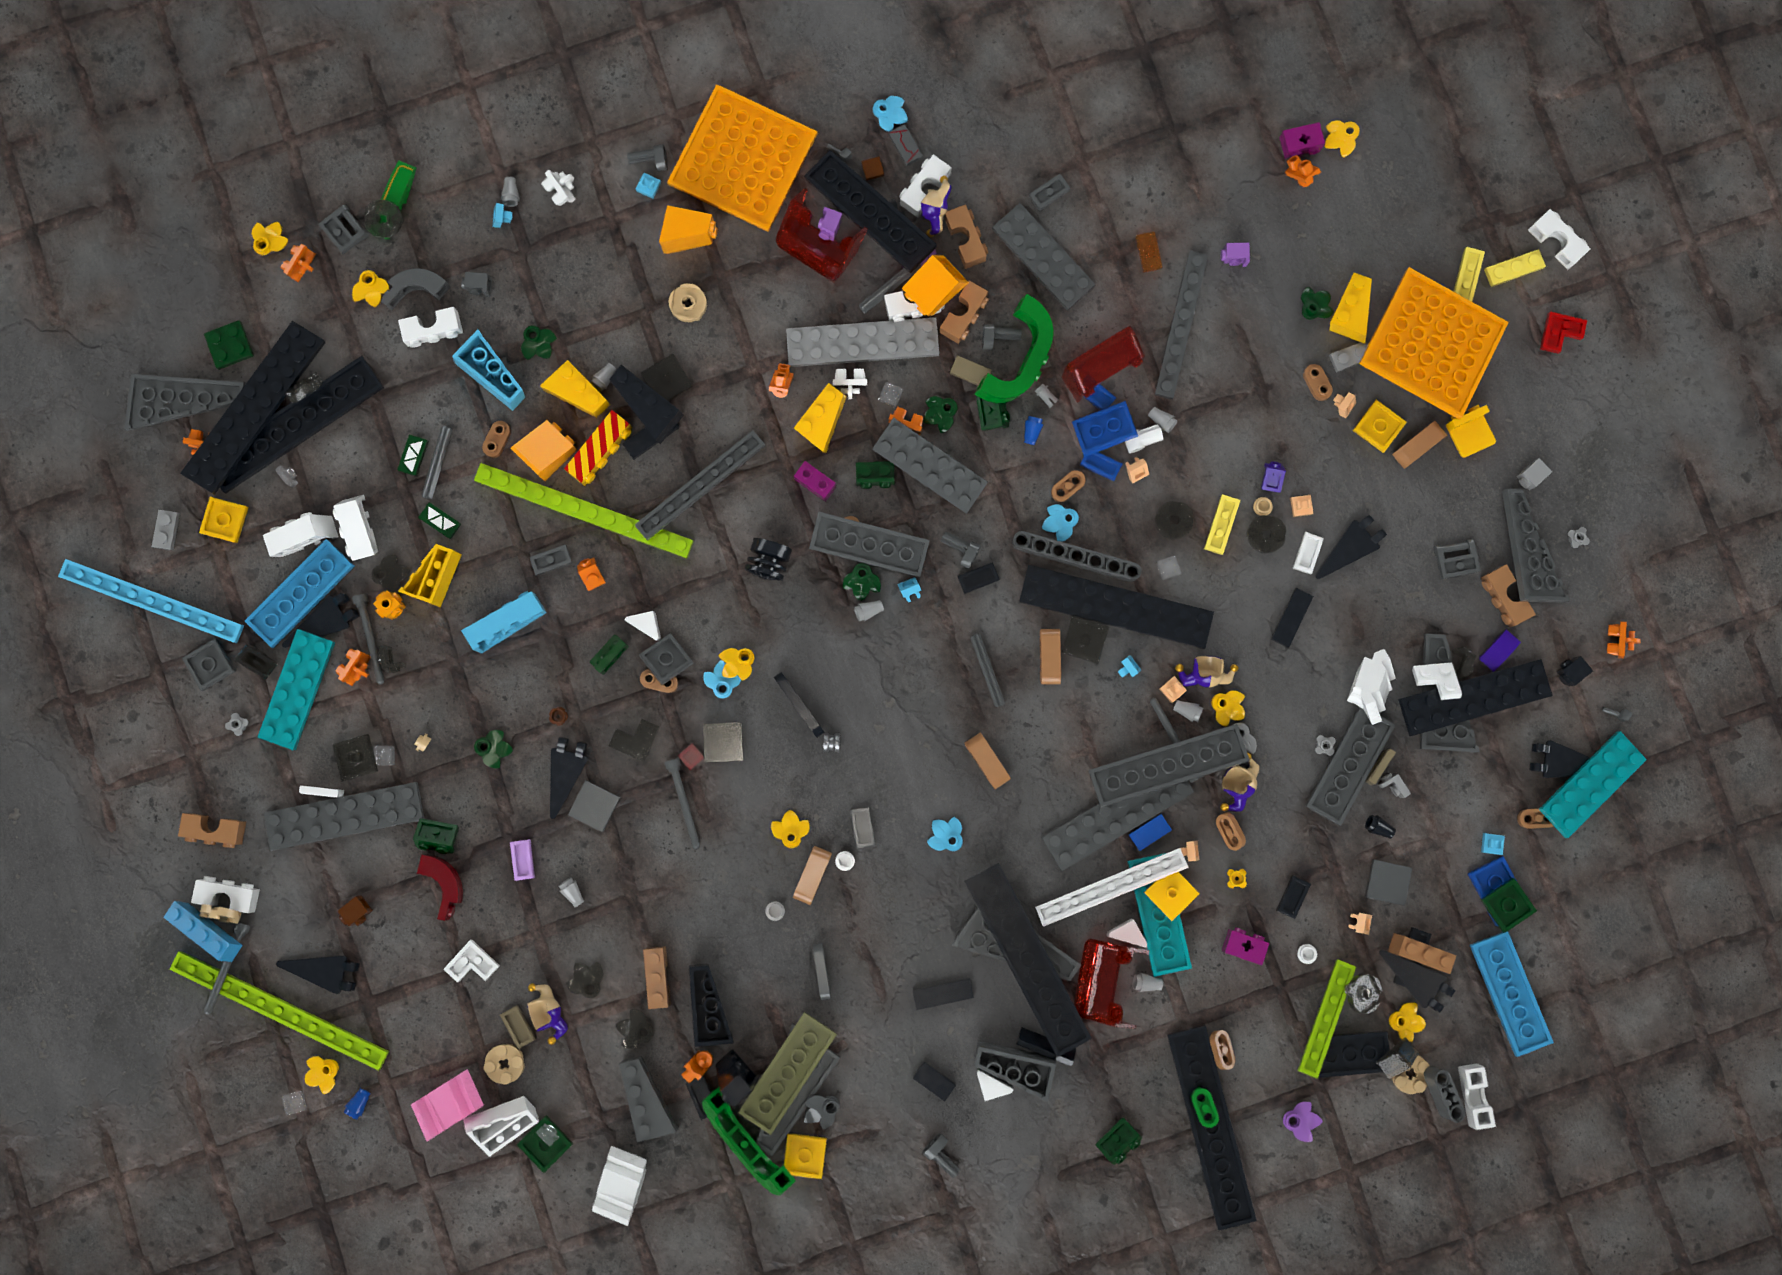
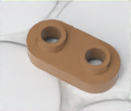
M1317 364L1309 365L1303 373L1305 382L1316 400H1327L1331 396L1333 389L1321 366ZM1316 371L1317 376H1313L1311 372ZM1321 387L1326 389L1325 393L1321 392Z
M497 421L493 423L483 443V452L490 458H496L502 454L511 435V429L506 422ZM499 427L503 428L501 433H497ZM491 444L495 445L493 450H489Z
M1077 470L1067 474L1053 486L1051 490L1052 498L1057 502L1068 500L1084 486V474ZM1072 479H1078L1079 483L1073 484ZM1062 490L1064 492V495L1059 496L1057 494V491Z
M649 669L643 671L640 676V682L644 687L664 693L675 692L679 685L676 677L671 679L669 687H666L665 684L661 685ZM648 675H652L653 680L651 682H647L646 680Z
M1539 808L1524 809L1517 816L1519 825L1526 829L1553 827L1549 820H1544V815ZM1526 815L1529 816L1528 822L1524 820Z
M1229 812L1219 815L1216 819V825L1227 847L1234 851L1239 850L1245 845L1246 838L1235 816Z
M1224 1030L1213 1031L1210 1035V1044L1216 1065L1221 1070L1232 1069L1235 1065V1056L1229 1035Z

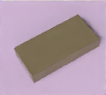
M957 356L950 374L978 386L981 379L987 373L991 374L992 370Z
M1384 749L1365 782L1369 785H1375L1396 752L1392 749Z
M519 1005L500 1014L517 1049L536 1040Z

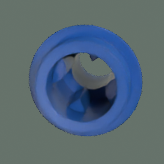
M1028 416V419L1025 420L1024 443L1035 445L1044 425L1042 424L1043 419Z
M360 1088L344 1106V1113L354 1119H358L359 1116H362L371 1093Z

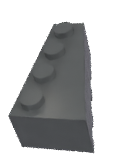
M978 1041L974 1057V1065L1048 1102L1056 1068V1061L1041 1054Z
M639 1056L623 1060L619 1066L637 1142L676 1133L679 1128L654 1083L643 1057Z

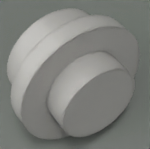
M773 901L767 905L765 913L770 920L778 921L784 916L785 908L780 902Z

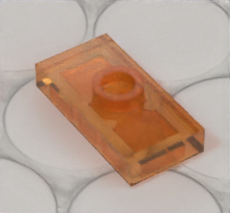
M1155 231L1136 235L1143 273L1162 269Z

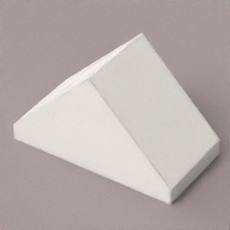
M654 611L625 618L626 622L656 641L661 640L657 617Z
M1132 918L1107 932L1106 936L1147 948V942Z
M977 1068L976 1072L985 1101L1013 1092L1014 1089L1011 1085Z

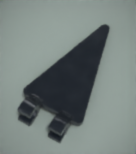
M1370 515L1360 522L1354 520L1316 574V579H1321L1380 548L1378 542L1387 535L1386 532L1381 529L1371 536L1365 528L1374 521Z
M340 593L335 597L328 596L297 629L323 637L348 629L350 627L348 622L360 616L356 610L352 609L343 614L339 606L349 602L350 599L347 594ZM297 629L282 643V647H291Z
M559 737L557 748L551 749V819L557 817L588 761V757L584 756L587 743L578 742L576 751L573 753L566 751L569 739Z
M1548 740L1546 745L1532 744V752L1545 753L1544 764L1530 763L1529 770L1543 772L1542 776L1544 778L1572 776L1591 757Z
M1385 950L1379 951L1381 957L1422 1008L1429 1006L1439 1013L1443 1010L1444 1006L1433 998L1439 990L1450 997L1456 991L1445 983L1447 980L1445 976Z
M347 956L283 960L276 963L277 967L334 994H340L341 990L355 991L356 983L343 981L345 971H359L360 963L347 962Z

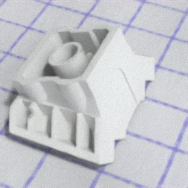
M1384 649L1375 652L1373 659L1363 658L1347 699L1348 702L1364 709L1372 725L1382 721L1379 712L1386 710L1385 702L1389 691L1392 690L1390 681L1396 679L1391 659Z
M611 1146L592 1211L628 1226L647 1171L645 1169L647 1160Z

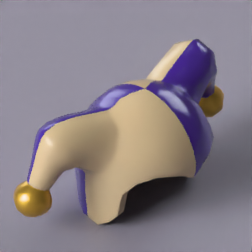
M941 176V187L938 190L929 189V193L921 201V217L929 220L931 223V229L926 232V235L930 238L943 231V216L947 211V198L952 189L947 176Z
M1214 656L1196 657L1194 659L1193 671L1188 675L1184 673V666L1182 664H1177L1175 667L1183 686L1188 687L1199 684L1206 688L1215 687L1218 684H1230L1235 672L1239 669L1236 664H1232L1231 670L1225 674L1224 660Z
M1248 753L1250 761L1248 762L1249 767L1247 769L1237 765L1229 768L1223 777L1222 789L1234 797V803L1231 805L1222 803L1220 806L1222 811H1243L1247 798L1252 796L1257 789L1256 777L1259 773V765L1252 759L1250 753Z
M531 983L528 986L529 991L533 992L536 990L541 995L540 998L527 1004L530 1018L536 1031L545 1030L550 1027L556 1030L555 1034L548 1038V1043L553 1045L557 1039L566 1033L568 1025L561 1017V1007L554 999L551 987L549 985H535Z

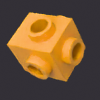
M390 591L381 592L373 603L377 608L375 611L379 616L391 620L397 618L403 612L402 610L406 608L401 602L403 601L402 597L398 593Z

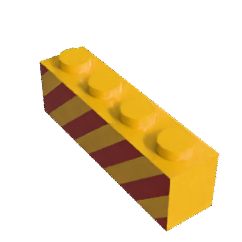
M611 410L566 465L564 470L584 486L587 483L590 484L596 477L595 473L598 469H602L607 464V458L617 452L620 442L630 436L632 426Z

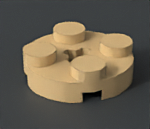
M689 283L682 284L671 292L669 307L673 316L680 321H698L706 311L707 299L698 286ZM690 299L693 304L686 307L683 301Z
M202 904L199 917L238 924L242 913L223 907L213 908L212 905Z
M513 1044L498 1045L492 1048L485 1058L484 1071L492 1081L498 1084H509L521 1076L525 1068L523 1053ZM508 1059L507 1064L509 1065V1068L505 1067L503 1069L501 1067L500 1061Z
M1402 1054L1391 1064V1080L1404 1093H1421L1427 1087L1424 1072L1430 1065L1416 1054ZM1413 1068L1415 1076H1412L1411 1079H1408L1409 1076L1406 1075V1071H1410V1069Z

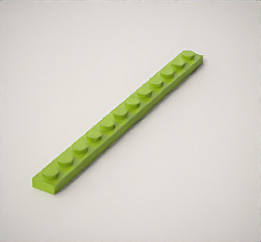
M480 463L474 481L686 559L694 543L689 538L664 529L647 541L635 527L639 520Z
M182 951L177 953L169 969L211 990L220 969ZM227 973L219 994L376 1070L382 1068L389 1053L388 1050Z

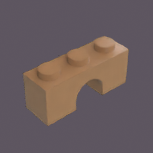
M965 204L947 211L944 219L950 234L963 233L969 239L966 244L958 247V254L964 268L967 269L985 262L988 250L985 243L982 244L980 241L981 233L978 226H974V216L971 209L968 210Z
M970 280L959 296V302L968 309L967 313L963 316H956L949 312L939 332L958 344L961 340L965 341L970 332L968 328L971 323L973 325L976 323L980 316L977 313L980 308L984 309L989 301L987 298L988 291Z
M1507 564L1481 577L1483 588L1487 592L1489 591L1493 605L1499 609L1502 614V621L1509 628L1536 615L1529 602L1520 600L1515 602L1508 598L1507 588L1510 584L1516 582V579Z
M182 813L178 836L185 837L184 841L197 842V839L204 840L203 844L216 845V842L223 843V847L228 848L242 845L246 821L220 819L218 829L212 832L207 824L209 816Z
M1395 933L1388 949L1390 953L1451 974L1456 958L1454 954Z
M666 946L646 948L643 952L648 1009L667 1008L671 1005L670 988L666 978V967L668 966Z

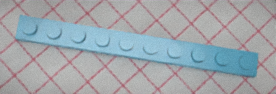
M65 559L58 577L234 643L238 642L244 625L67 559Z

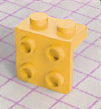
M1476 405L1468 409L1469 413L1463 415L1461 419L1452 416V421L1445 425L1462 458L1468 457L1496 443V439L1484 415L1490 412L1487 405L1483 407Z

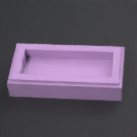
M531 840L510 842L514 881L535 878Z

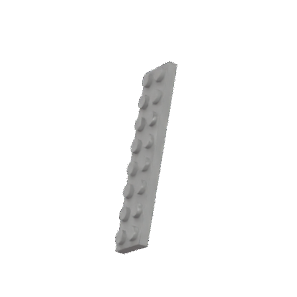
M936 317L908 319L898 322L881 321L786 328L790 367L939 356Z

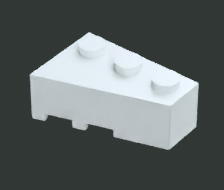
M364 495L342 500L334 505L333 509L334 518L340 524L339 533L347 544L345 546L348 557L351 556L352 561L375 555L378 552L373 529H370L367 520L369 513L364 511L362 501L365 500Z
M311 512L300 515V518L297 520L286 521L282 527H273L270 529V532L263 535L270 557H283L304 550L305 546L313 542L315 545L321 544V539H335L339 537L332 516L314 515Z
M525 1096L463 1119L466 1134L489 1157L539 1122L535 1107Z

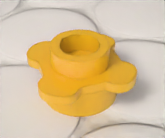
M1229 869L1227 871L1229 876L1227 885L1229 888L1246 887V871L1244 869L1239 871Z

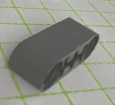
M1435 1066L1427 1067L1424 1072V1079L1440 1116L1455 1123H1460L1465 1118V1109L1449 1072Z

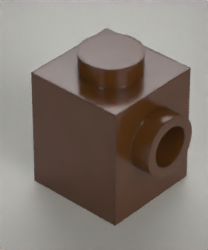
M360 895L355 896L337 912L340 914L339 919L343 924L359 926L367 920L366 916L373 909Z

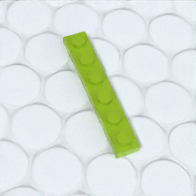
M1338 959L1336 960L1297 1071L1318 1078L1356 969L1355 966Z

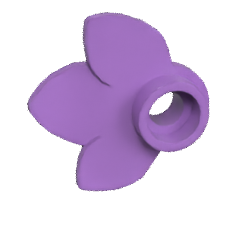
M1310 1102L1298 1103L1293 1110L1286 1112L1283 1116L1284 1126L1288 1130L1293 1131L1297 1139L1304 1142L1313 1141L1310 1130L1322 1123V1119L1317 1114L1310 1112L1312 1107ZM1291 1117H1295V1122L1293 1124L1289 1122V1119Z

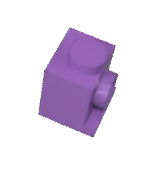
M824 207L823 217H821L818 224L820 238L834 241L842 222V213Z
M1226 243L1225 247L1221 249V261L1229 263L1231 266H1237L1242 263V267H1246L1250 262L1249 243Z

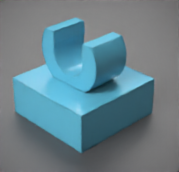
M643 173L636 191L654 199L661 185V180Z
M496 203L492 227L500 228L503 222L511 223L512 212L503 211L504 204Z
M915 577L897 584L903 598L905 597L908 602H911L909 598L911 594L915 593L917 598H920L919 591H921V588Z
M1131 655L1121 661L1124 667L1118 673L1121 677L1128 673L1134 677L1141 669Z
M1483 833L1481 852L1503 855L1505 836Z

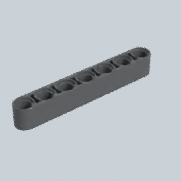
M1019 531L1012 540L1013 547L1018 551L1127 582H1133L1141 575L1142 570L1137 563L1029 532ZM1024 537L1026 544L1019 545L1016 542V538ZM1042 542L1045 546V549L1041 551L1037 550L1035 548V543ZM1060 547L1063 550V554L1061 556L1055 555L1053 548ZM1078 552L1081 555V560H1073L1072 553ZM1093 557L1098 558L1100 565H1091L1090 559ZM1109 563H1116L1118 570L1116 572L1111 571L1108 567ZM1128 568H1133L1136 570L1135 577H1131L1128 575Z

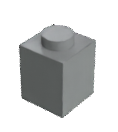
M1538 458L1531 462L1516 477L1519 479L1522 487L1531 490L1537 487L1552 471Z

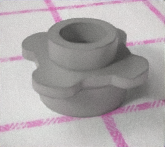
M1580 527L1578 530H1570L1568 532L1569 542L1573 548L1589 544L1590 539L1587 538L1586 528Z
M233 713L231 720L225 724V728L232 730L236 736H240L248 726L249 721L240 717L238 713Z
M1319 735L1316 738L1315 752L1317 754L1326 753L1328 756L1333 755V746L1336 743L1335 738H1326L1323 735Z

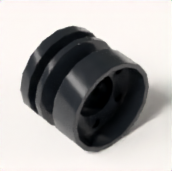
M753 538L750 550L757 554V557H748L747 561L755 565L746 564L744 569L754 576L765 580L783 581L784 575L777 573V571L786 572V568L780 565L779 562H789L792 549L770 540Z

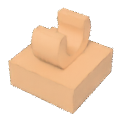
M1348 392L1345 398L1337 394L1333 400L1335 401L1334 405L1338 407L1340 416L1347 418L1356 404V397Z
M1137 457L1134 458L1135 463L1131 465L1126 462L1128 476L1132 483L1149 475L1147 463L1143 458L1141 460Z
M1311 495L1290 498L1293 517L1313 514Z
M1175 676L1159 688L1171 703L1187 691Z
M1198 841L1186 842L1187 847L1180 848L1183 856L1188 855V861L1199 860Z
M1359 913V915L1351 914L1350 917L1357 919V924L1349 925V928L1356 929L1358 933L1369 934L1372 915Z

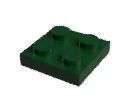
M240 320L204 333L214 364L218 370L254 357Z
M1511 878L1480 899L1503 933H1506L1537 912L1515 878Z
M546 1115L517 1146L545 1173L574 1143Z

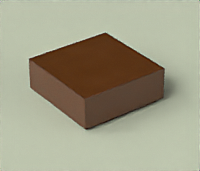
M879 156L861 161L866 181L884 176Z

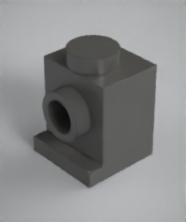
M465 272V278H462L461 282L462 289H466L472 295H481V293H484L486 297L491 295L492 278L488 273Z

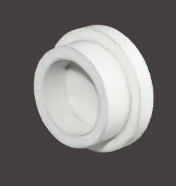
M843 851L836 856L835 863L840 870L847 871L854 866L855 859L850 852Z
M1304 944L1299 947L1297 956L1302 963L1311 964L1317 958V951L1314 946Z

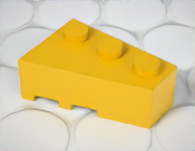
M1353 273L1330 322V331L1365 344L1371 278Z
M568 360L540 385L545 392L596 418L610 406L608 401Z
M828 383L795 425L794 429L822 452L827 453L831 437L834 434L836 423L847 396Z
M435 544L422 560L421 566L415 573L410 575L409 581L398 592L441 608L462 554Z

